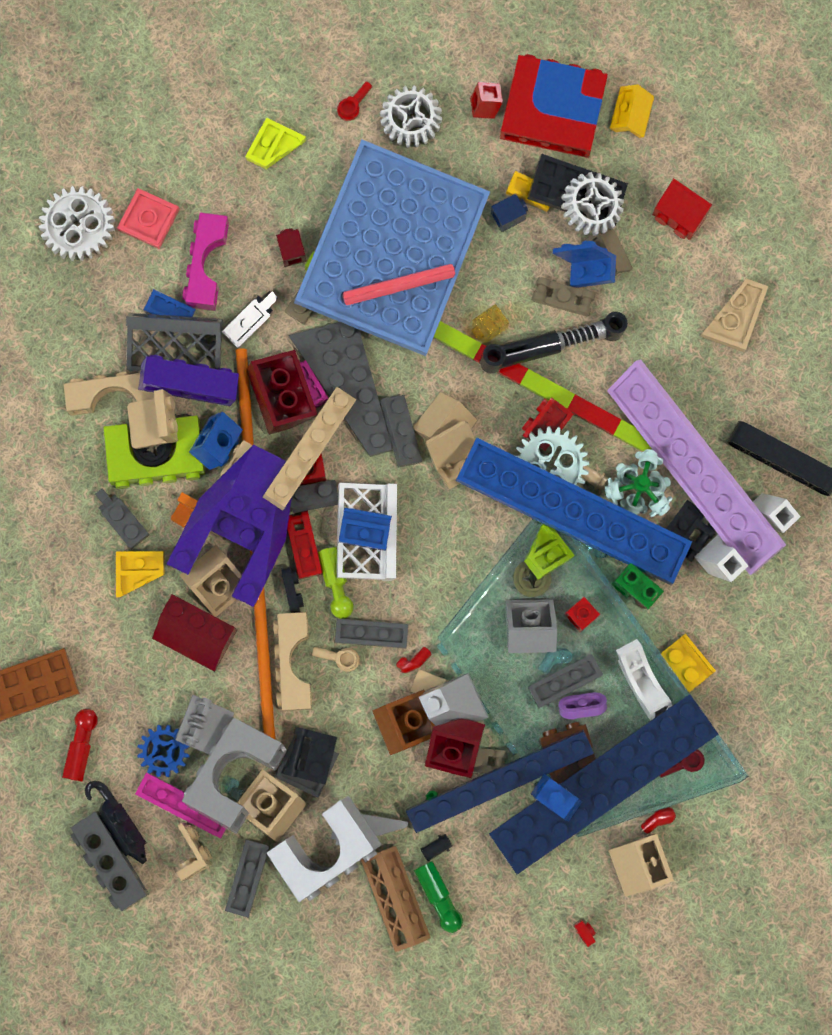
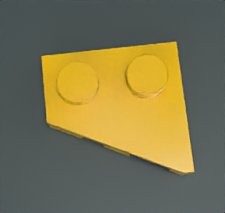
M116 551V597H122L165 575V551Z

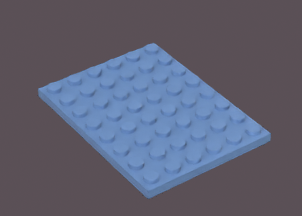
M361 140L294 303L426 356L490 191ZM452 264L455 269V276L446 280L351 305H345L343 300V293L345 291Z

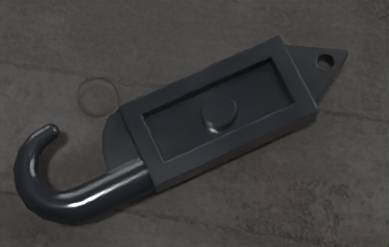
M95 780L89 782L85 786L87 800L90 801L92 799V788L100 792L105 800L99 809L100 818L124 855H129L141 864H144L147 861L144 846L146 841L122 804L117 802L110 789L104 783Z

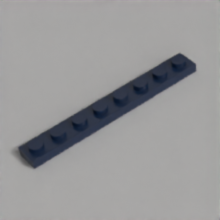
M581 730L406 809V813L415 832L418 833L534 781L544 774L547 775L594 754V751L584 730Z

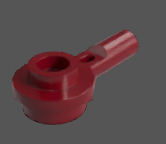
M697 749L661 774L660 778L682 769L689 772L699 771L705 762L703 753Z

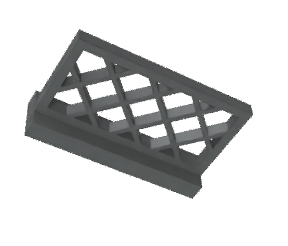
M129 313L126 316V370H141V365H132L133 354L139 350L145 357H149L142 346L150 339L160 349L154 355H159L163 352L170 361L174 360L165 350L174 341L183 350L175 359H179L182 355L186 354L194 362L193 365L200 364L209 355L215 361V369L218 370L220 368L223 319ZM133 329L142 330L148 336L141 345L133 338ZM159 331H165L172 338L164 346L154 338ZM172 332H179V333H178L176 336H174ZM182 333H189L195 340L187 348L177 339ZM206 334L216 335V345L210 350L200 340ZM196 343L206 352L198 361L188 351Z

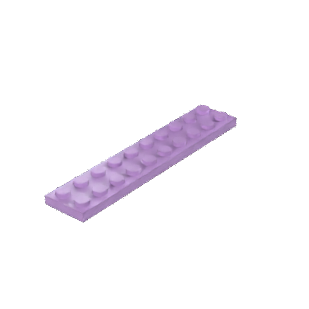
M642 360L635 361L607 390L649 446L657 452V456L663 459V464L725 544L734 548L747 563L746 571L749 575L754 574L786 546L785 542Z

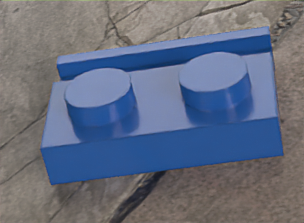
M344 508L338 543L386 551L392 516Z

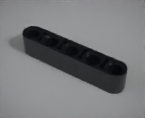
M737 422L727 441L731 447L822 495L831 496V467L746 422Z

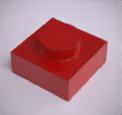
M579 920L573 924V927L587 947L596 942L593 938L596 932L589 922L584 924L582 920Z

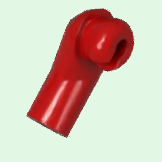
M671 807L657 810L641 824L642 830L650 834L658 826L671 824L676 818L675 811Z

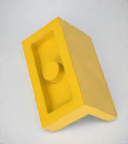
M638 84L621 86L610 129L614 132L630 131L637 137L643 138L654 96Z

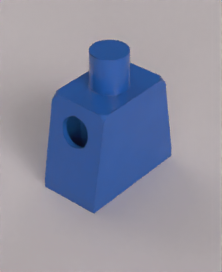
M546 774L543 775L531 792L535 799L568 822L583 802Z

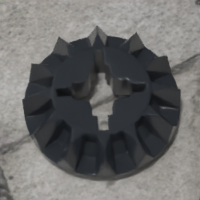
M171 443L159 445L156 448L157 456L151 451L146 452L150 447L134 448V453L142 464L153 467L162 465L169 458L172 447Z

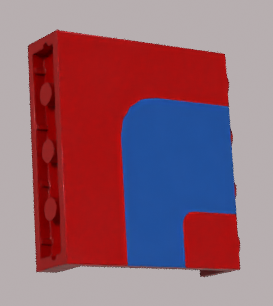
M525 54V56L518 55L500 139L589 158L608 74L602 73L599 69H583L576 64H560L553 59H537L530 54Z

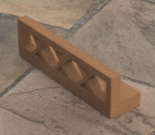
M393 846L378 852L377 855L367 862L361 859L395 952L430 939V934L397 847ZM376 859L379 866L378 873L374 871L371 860ZM381 884L386 886L388 890L387 896L382 893ZM390 907L395 909L397 914L396 920L390 915ZM399 930L404 933L407 943L401 944L398 936Z

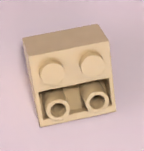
M651 834L608 850L625 897L674 881L657 834Z

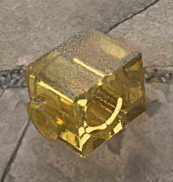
M495 304L473 319V328L471 330L478 340L482 339L486 344L508 329L509 321Z

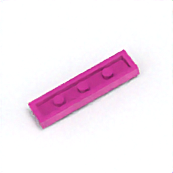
M149 773L145 774L135 795L222 839L226 828L182 802L184 791Z

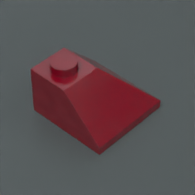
M460 718L434 726L425 767L471 779L485 724Z

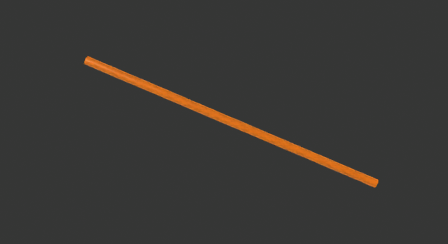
M241 348L235 350L237 373L239 374L240 422L243 429L241 436L242 441L244 440L253 445L250 384L247 373L248 357L247 349ZM263 587L254 605L262 727L264 734L275 739L265 589Z

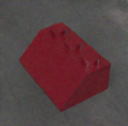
M295 350L250 362L247 373L269 435L291 429L318 415Z
M171 594L160 614L152 639L215 672L237 629Z

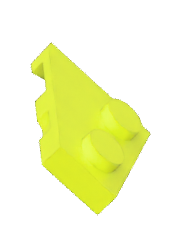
M266 117L245 158L264 169H268L305 143L306 136Z

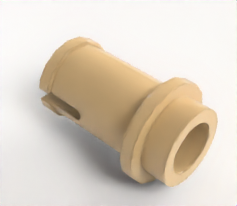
M583 466L589 473L581 475V477L587 483L594 486V490L599 489L602 491L608 481V478L605 477L606 474H600L588 466Z

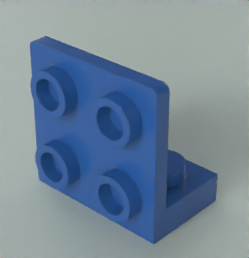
M583 241L580 245L562 244L559 248H553L554 255L571 263L570 286L579 288L615 283L616 255L607 251L606 248L596 245L594 241Z

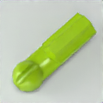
M337 547L323 549L318 552L325 585L332 589L334 597L330 604V610L339 619L347 618L352 614L354 604L350 598L345 596L343 585L347 582V579L337 578Z

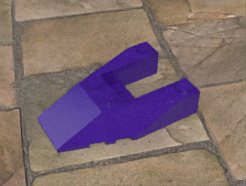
M253 444L199 498L167 565L188 575L210 531L253 551L232 593V597L254 607L286 541L292 497L284 510L263 498L286 461Z

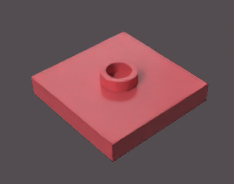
M137 188L117 229L160 249L180 208Z

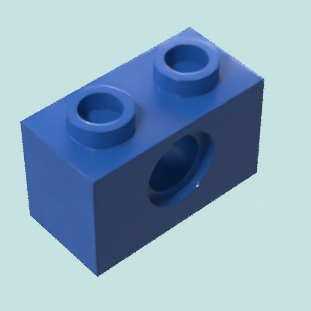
M224 412L209 417L189 453L209 470L218 466L222 467L229 460L228 455L231 449L239 443L240 439L238 437L243 429Z

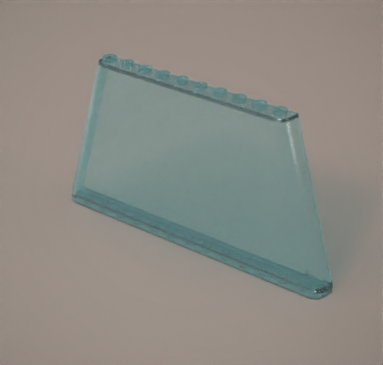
M532 519L437 637L440 643L436 646L444 657L449 655L453 661L450 666L457 676L469 673L487 714H490L495 721L492 723L493 728L499 736L505 735L509 741L506 743V746L513 756L518 754L521 758L541 749L538 739L543 737L542 732L555 728L557 733L567 730L565 725L579 721L580 725L586 724L594 755L597 759L650 722L621 670L616 652L617 649L636 639L640 642L648 664L659 685L671 700L672 706L689 695V692L580 541L556 530L575 556L551 572L550 587L543 595L533 598L524 596L516 590L513 582L514 571L525 560L538 530L543 524ZM530 570L529 576L522 580L530 581L532 588H534L535 581L538 579ZM585 597L598 611L600 616L579 633L564 614ZM553 599L557 624L556 652L508 653L506 600ZM592 654L603 676L538 709L527 687ZM597 692L605 695L607 699V710L598 716L571 720L562 717L559 713V701L566 696ZM717 735L698 749L705 758L702 769L697 772H689L682 769L663 778L658 776L576 833L575 836L578 838L740 783L749 776L720 735ZM542 777L536 779L537 782L534 783V786L538 784Z

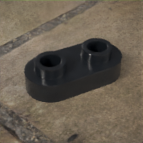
M290 566L281 568L290 612L300 613V608L304 607L302 594H297L295 584H299L297 571H292Z

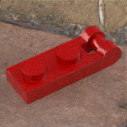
M308 510L296 516L290 514L288 533L299 580L322 575ZM304 524L305 529L296 531L295 525Z

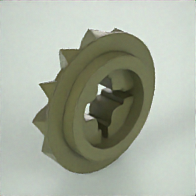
M524 561L516 567L513 575L516 590L524 596L533 598L543 595L550 587L551 573L540 580H536L534 588H532L530 581L522 580L529 576L530 569Z

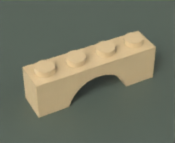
M140 371L137 374L120 372L116 374V377L108 378L106 375L94 376L93 380L87 381L77 378L70 380V383L63 384L66 410L70 416L94 413L98 401L110 392H126L132 395L136 401L154 398V393L138 390Z
M306 612L278 614V620H274V635L278 634L279 644H275V658H280V668H276V682H281V692H277V706H282L283 712L312 710L311 685L299 680L294 675L291 667L293 651L301 642L309 639L308 615Z

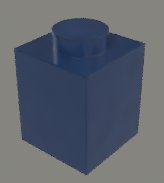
M516 194L491 206V215L501 232L526 220L527 205L523 199L519 200Z

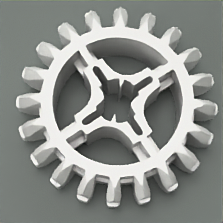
M414 85L412 91H408V88L404 86L402 93L398 89L395 90V97L390 94L388 95V102H383L385 110H381L380 116L383 118L381 125L385 126L384 133L390 134L389 139L391 141L397 138L399 146L403 141H406V147L409 148L410 142H414L415 146L419 147L420 140L427 144V137L432 139L435 137L434 131L438 132L440 130L438 124L442 122V117L439 116L442 110L440 107H437L438 100H432V93L425 95L424 88L417 92ZM407 102H412V103H411L410 105H408V106L402 105V104L407 103ZM420 105L427 109L430 119L420 112ZM415 111V118L409 119L407 123V115L410 117V114H413ZM393 114L403 121L402 129L393 121ZM414 127L421 128L416 131H410Z
M589 172L586 177L580 174L578 180L572 179L570 182L571 186L567 185L565 188L566 194L562 195V200L565 203L561 205V208L568 210L563 215L565 218H571L568 222L570 226L574 223L577 225L576 231L584 228V235L589 234L591 230L593 236H596L599 230L604 234L607 232V228L612 229L615 227L614 222L620 221L621 218L618 214L623 213L624 209L620 205L624 203V200L618 198V196L622 194V191L614 190L617 183L610 185L608 183L610 177L602 180L601 173H598L595 178L592 172ZM586 188L585 198L576 201L578 191ZM609 207L607 217L599 220L600 210ZM580 211L584 212L587 215V218L583 216Z

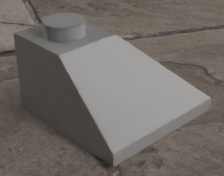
M469 673L428 689L419 696L428 719L435 726L460 718L478 722L489 717Z

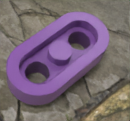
M597 692L566 696L559 701L560 715L571 720L598 716L607 710L605 695Z

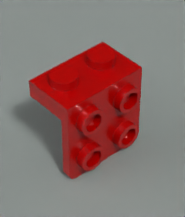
M551 397L549 401L544 398L536 409L540 413L535 419L530 417L522 427V430L525 431L522 436L531 440L529 437L531 432L537 436L538 428H541L546 433L548 426L555 433L558 427L562 430L574 414ZM542 443L539 447L546 451L550 444Z

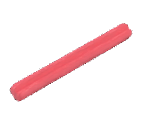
M452 264L345 291L343 293V300L345 305H351L446 280L455 276V269Z

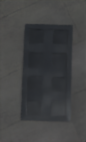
M541 154L527 199L567 212L568 210L561 208V205L565 203L562 200V195L566 194L565 188L567 185L571 186L570 182L572 179L578 180L580 174L586 177L589 172H592L595 178L598 173ZM601 174V175H602V180H604L606 177H608V176H605V175ZM610 177L608 183L610 185L617 183L614 190L622 191L618 198L624 199L628 183ZM586 188L578 191L576 201L585 198ZM609 207L600 210L599 220L607 217ZM580 211L581 214L587 218V215L584 212Z

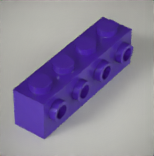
M150 355L149 357L146 356L141 363L138 390L154 393V391L163 389L175 397L231 406L236 401L239 374L233 373L228 368H219L217 370L209 368L206 364L191 365L186 364V361L180 359L169 361L164 360L159 355Z

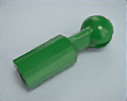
M431 861L415 869L414 872L430 903L434 905L440 917L441 928L448 933L460 930L463 926V916L455 909L449 897L450 893L434 862Z

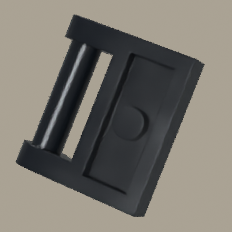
M295 727L293 734L296 735L288 767H285L283 774L326 785L338 737ZM308 737L312 738L303 772L297 770L304 739Z

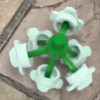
M646 449L644 452H636L635 457L639 459L638 465L643 469L642 475L639 476L636 464L624 465L619 463L616 466L617 477L614 479V482H612L611 478H608V486H605L607 499H612L615 505H618L617 500L622 499L620 506L636 515L640 513L645 514L648 508L645 506L641 493L646 492L652 499L648 505L652 510L649 515L654 517L656 514L662 516L670 509L669 503L673 498L671 496L666 498L664 491L670 486L671 480L668 477L661 476L658 471H652L657 468V465L663 464V459L659 458L657 452L651 449ZM648 470L652 471L649 477L647 476ZM630 489L637 491L636 494H630L626 499H623V491Z

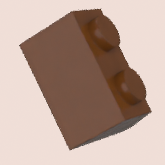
M424 689L372 710L390 755L406 750L431 738L432 729L435 725L428 719L419 699V696L425 692Z

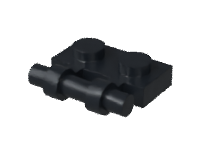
M687 500L666 529L690 541L692 540L689 537L695 529L701 532L696 541H692L685 557L688 561L692 562L695 558L694 556L703 549L702 547L707 540L712 539L716 532L710 523L706 525L702 522L704 515L696 505Z

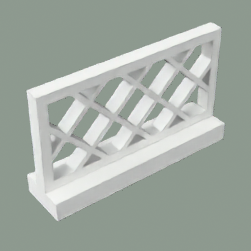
M339 483L337 578L382 581L396 579L397 484ZM344 489H353L359 495V498L350 505L344 498ZM370 490L380 491V501L375 506L365 497ZM360 499L371 508L368 512L374 511L378 514L392 516L386 551L376 550L373 553L369 548L363 547L370 557L362 564L352 555L360 546H356L349 552L343 543H338L344 504L347 508L354 509L353 506ZM378 505H380V512L376 508ZM348 557L358 566L353 573H343V562ZM373 558L379 564V574H370L364 565Z

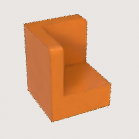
M182 492L177 499L179 505L171 516V520L185 528L198 501Z

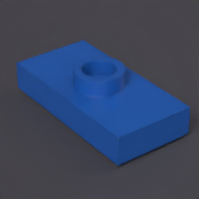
M153 289L143 311L149 314L193 317L196 309Z

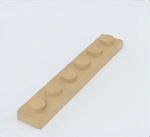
M335 388L265 492L264 499L284 510L355 403V398L340 388Z

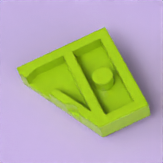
M542 524L524 562L536 578L540 580L570 561L575 555L555 529Z

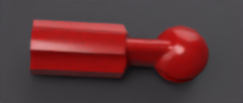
M81 709L74 718L76 730L74 739L70 742L62 778L83 782L91 748L89 744L91 733L98 724L97 714L90 709Z

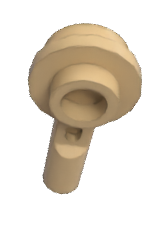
M318 647L313 649L312 656L335 661L337 666L345 672L354 671L360 664L359 654L351 648H345L338 652Z

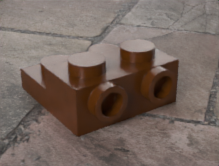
M579 721L565 725L567 729L565 731L557 733L555 728L542 732L543 737L538 739L541 748L584 730L593 749L586 724L580 725ZM591 754L549 773L550 778L558 784L564 782L596 759L595 755Z

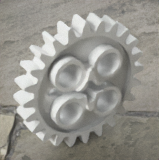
M71 186L70 193L62 189L61 197L54 193L56 200L54 202L47 200L50 207L42 208L46 216H39L40 221L45 223L40 225L39 229L44 232L41 234L43 240H47L45 243L47 247H53L52 251L54 254L60 252L62 259L69 254L71 261H74L76 255L83 261L85 254L92 259L93 251L101 254L98 247L107 248L105 239L112 240V236L108 232L115 231L114 226L111 225V223L115 222L113 216H109L113 211L111 207H107L109 205L107 200H102L100 193L94 196L91 188L85 193L83 186L80 187L79 192H76L73 186ZM78 205H85L82 211H74ZM58 219H66L63 225H56ZM78 221L80 225L76 226L74 222ZM90 223H99L95 229H88ZM80 236L76 243L69 242L71 237Z

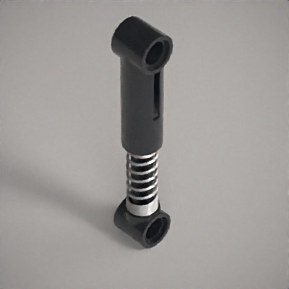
M611 312L606 318L591 323L590 326L586 324L584 327L579 326L578 329L574 327L572 331L568 329L566 332H556L554 330L501 345L490 344L483 351L480 366L485 372L494 374L502 368L561 353V350H564L566 346L570 348L571 345L576 346L577 343L582 345L585 341L586 343L589 340L594 342L596 338L598 340L617 341L625 332L628 321L622 313ZM609 324H616L619 329L614 330L610 327ZM493 355L497 357L498 362H491L487 356Z

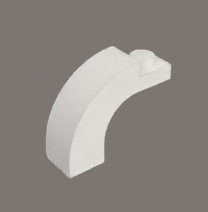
M637 639L617 649L616 652L621 670L636 699L651 721L672 706L671 700L656 680L642 645Z

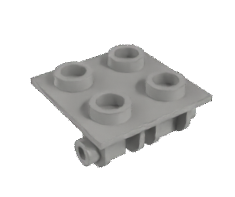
M192 695L175 740L209 754L213 745L221 739L226 724L232 721L234 712L211 703L212 700Z

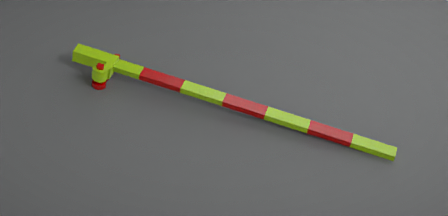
M314 251L312 252L308 261L305 264L306 271L308 270L312 257L315 253ZM441 321L433 339L479 364L483 351L487 347ZM493 355L487 356L491 362H498L497 357ZM513 365L502 368L497 372L538 396L546 398L548 401L551 397L554 398L575 416L642 452L646 449L653 450L635 426L523 365Z

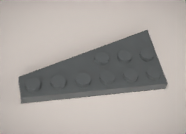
M336 322L288 335L303 359L307 361L329 397L335 388L338 387L356 399L344 419L368 455L372 457L393 451L360 330L342 322Z

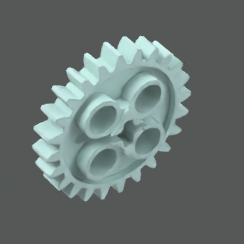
M550 426L547 427L546 433L541 428H538L537 436L532 432L529 434L530 441L525 438L521 440L525 447L517 446L516 449L521 454L514 456L531 464H538L543 470H546L548 466L545 461L549 462L557 447L561 446L562 449L554 463L557 468H552L550 473L559 475L562 479L578 486V482L585 484L586 480L581 475L589 473L588 470L583 468V466H587L590 463L587 460H583V457L588 455V452L580 451L584 444L579 443L576 445L575 441L578 436L570 439L568 437L569 430L563 435L560 434V427L556 429L555 433L552 432ZM540 444H550L552 453L549 455L542 454L539 449ZM570 454L573 457V463L568 466L562 464L560 460L561 455Z

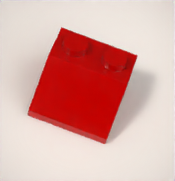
M673 179L657 203L652 215L655 216V220L663 226L668 225L674 229V233L678 237L691 240L705 221L712 204L676 179Z

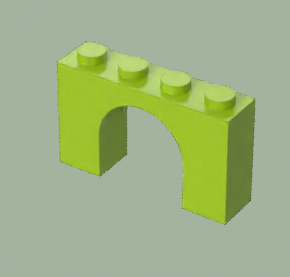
M196 415L175 418L178 425V441L176 442L175 453L167 463L158 467H146L135 460L131 445L130 428L127 424L104 426L109 483L112 486H116L117 489L129 488L130 484L139 483V486L153 485V481L163 480V483L177 482V478L186 477V480H198L200 475H206L205 466L189 453L201 432L199 417Z

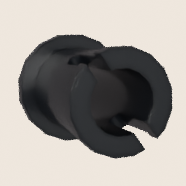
M446 834L438 835V839L420 848L428 862L444 851L449 852V848L453 847Z

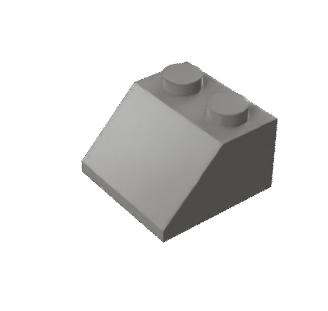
M553 599L506 600L508 653L556 652L557 624Z

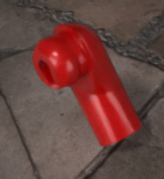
M422 647L410 661L406 657H402L396 663V667L401 670L400 672L407 674L420 668L432 654L429 649Z

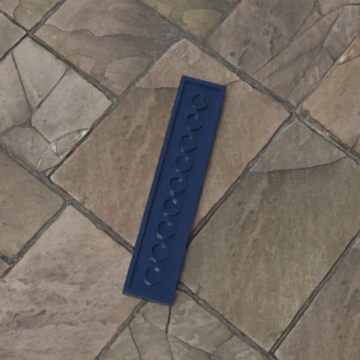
M689 694L559 784L583 801L569 822L536 800L490 832L489 835L515 873L519 874L719 734L691 694Z

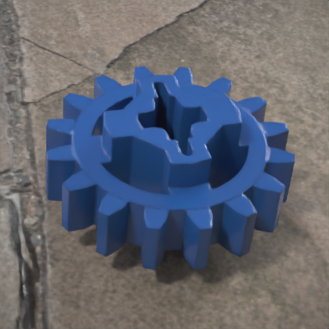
M157 725V732L149 729L150 736L141 737L145 741L144 745L140 744L137 746L143 750V753L137 755L138 758H144L145 760L141 766H149L147 772L149 774L156 770V777H161L163 772H165L166 777H171L172 770L176 774L180 773L178 766L186 767L187 764L183 759L190 758V755L185 753V750L190 748V746L175 740L179 729L171 732L172 728L170 725H167L165 730H163L161 725ZM169 735L174 739L166 742L160 736ZM152 742L154 745L151 754H148V749ZM161 746L169 747L167 757L163 755L158 756V753L161 752ZM180 748L179 757L176 760L174 758L175 750ZM164 761L168 767L161 768L154 765V763Z

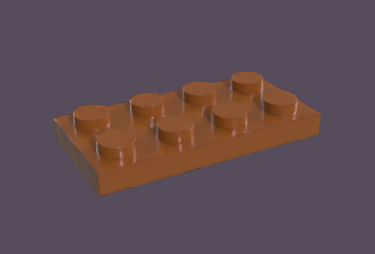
M65 648L0 670V722L80 694Z

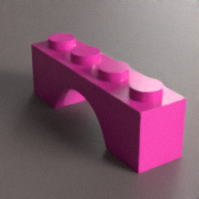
M199 213V219L194 221L193 233L196 234L195 242H191L190 256H193L192 264L187 265L186 271L189 283L188 286H184L183 300H186V304L192 308L216 311L219 287L215 281L205 274L204 264L211 251L226 245L229 228L227 216Z

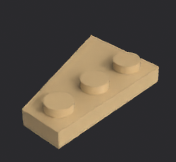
M746 278L700 337L745 352L768 286Z

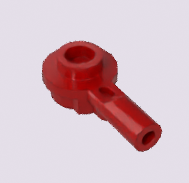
M365 81L353 97L348 96L343 99L337 106L338 116L345 121L356 119L360 113L359 103L372 89V85Z

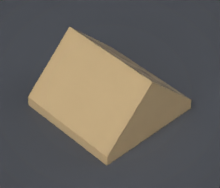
M440 392L413 428L417 434L425 440H429L462 421H467L470 428H472L477 419L460 401Z

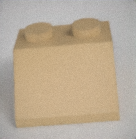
M215 545L193 564L188 575L182 573L180 577L207 609L217 617L237 600L232 597V593L242 574L220 548Z
M263 769L237 802L249 812L246 819L277 843L307 804L296 793Z

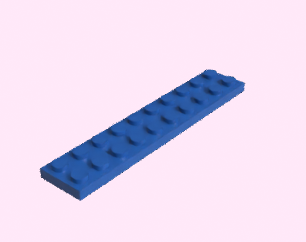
M476 438L456 479V482L628 565L632 563L640 571L669 585L674 584L692 541L479 438Z

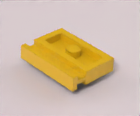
M686 633L658 655L688 693L716 671Z

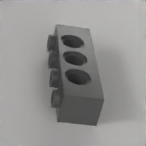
M95 811L70 827L73 831L71 837L78 847L81 845L86 854L83 857L89 867L94 866L98 873L96 879L101 887H107L111 894L109 900L113 907L125 911L148 896L149 893L127 856L124 855L100 818V812ZM95 834L101 839V844L96 849L90 845V839ZM107 855L111 856L114 860L113 867L109 870L104 868L102 864L103 858ZM119 876L124 877L127 883L123 890H119L115 886V880Z

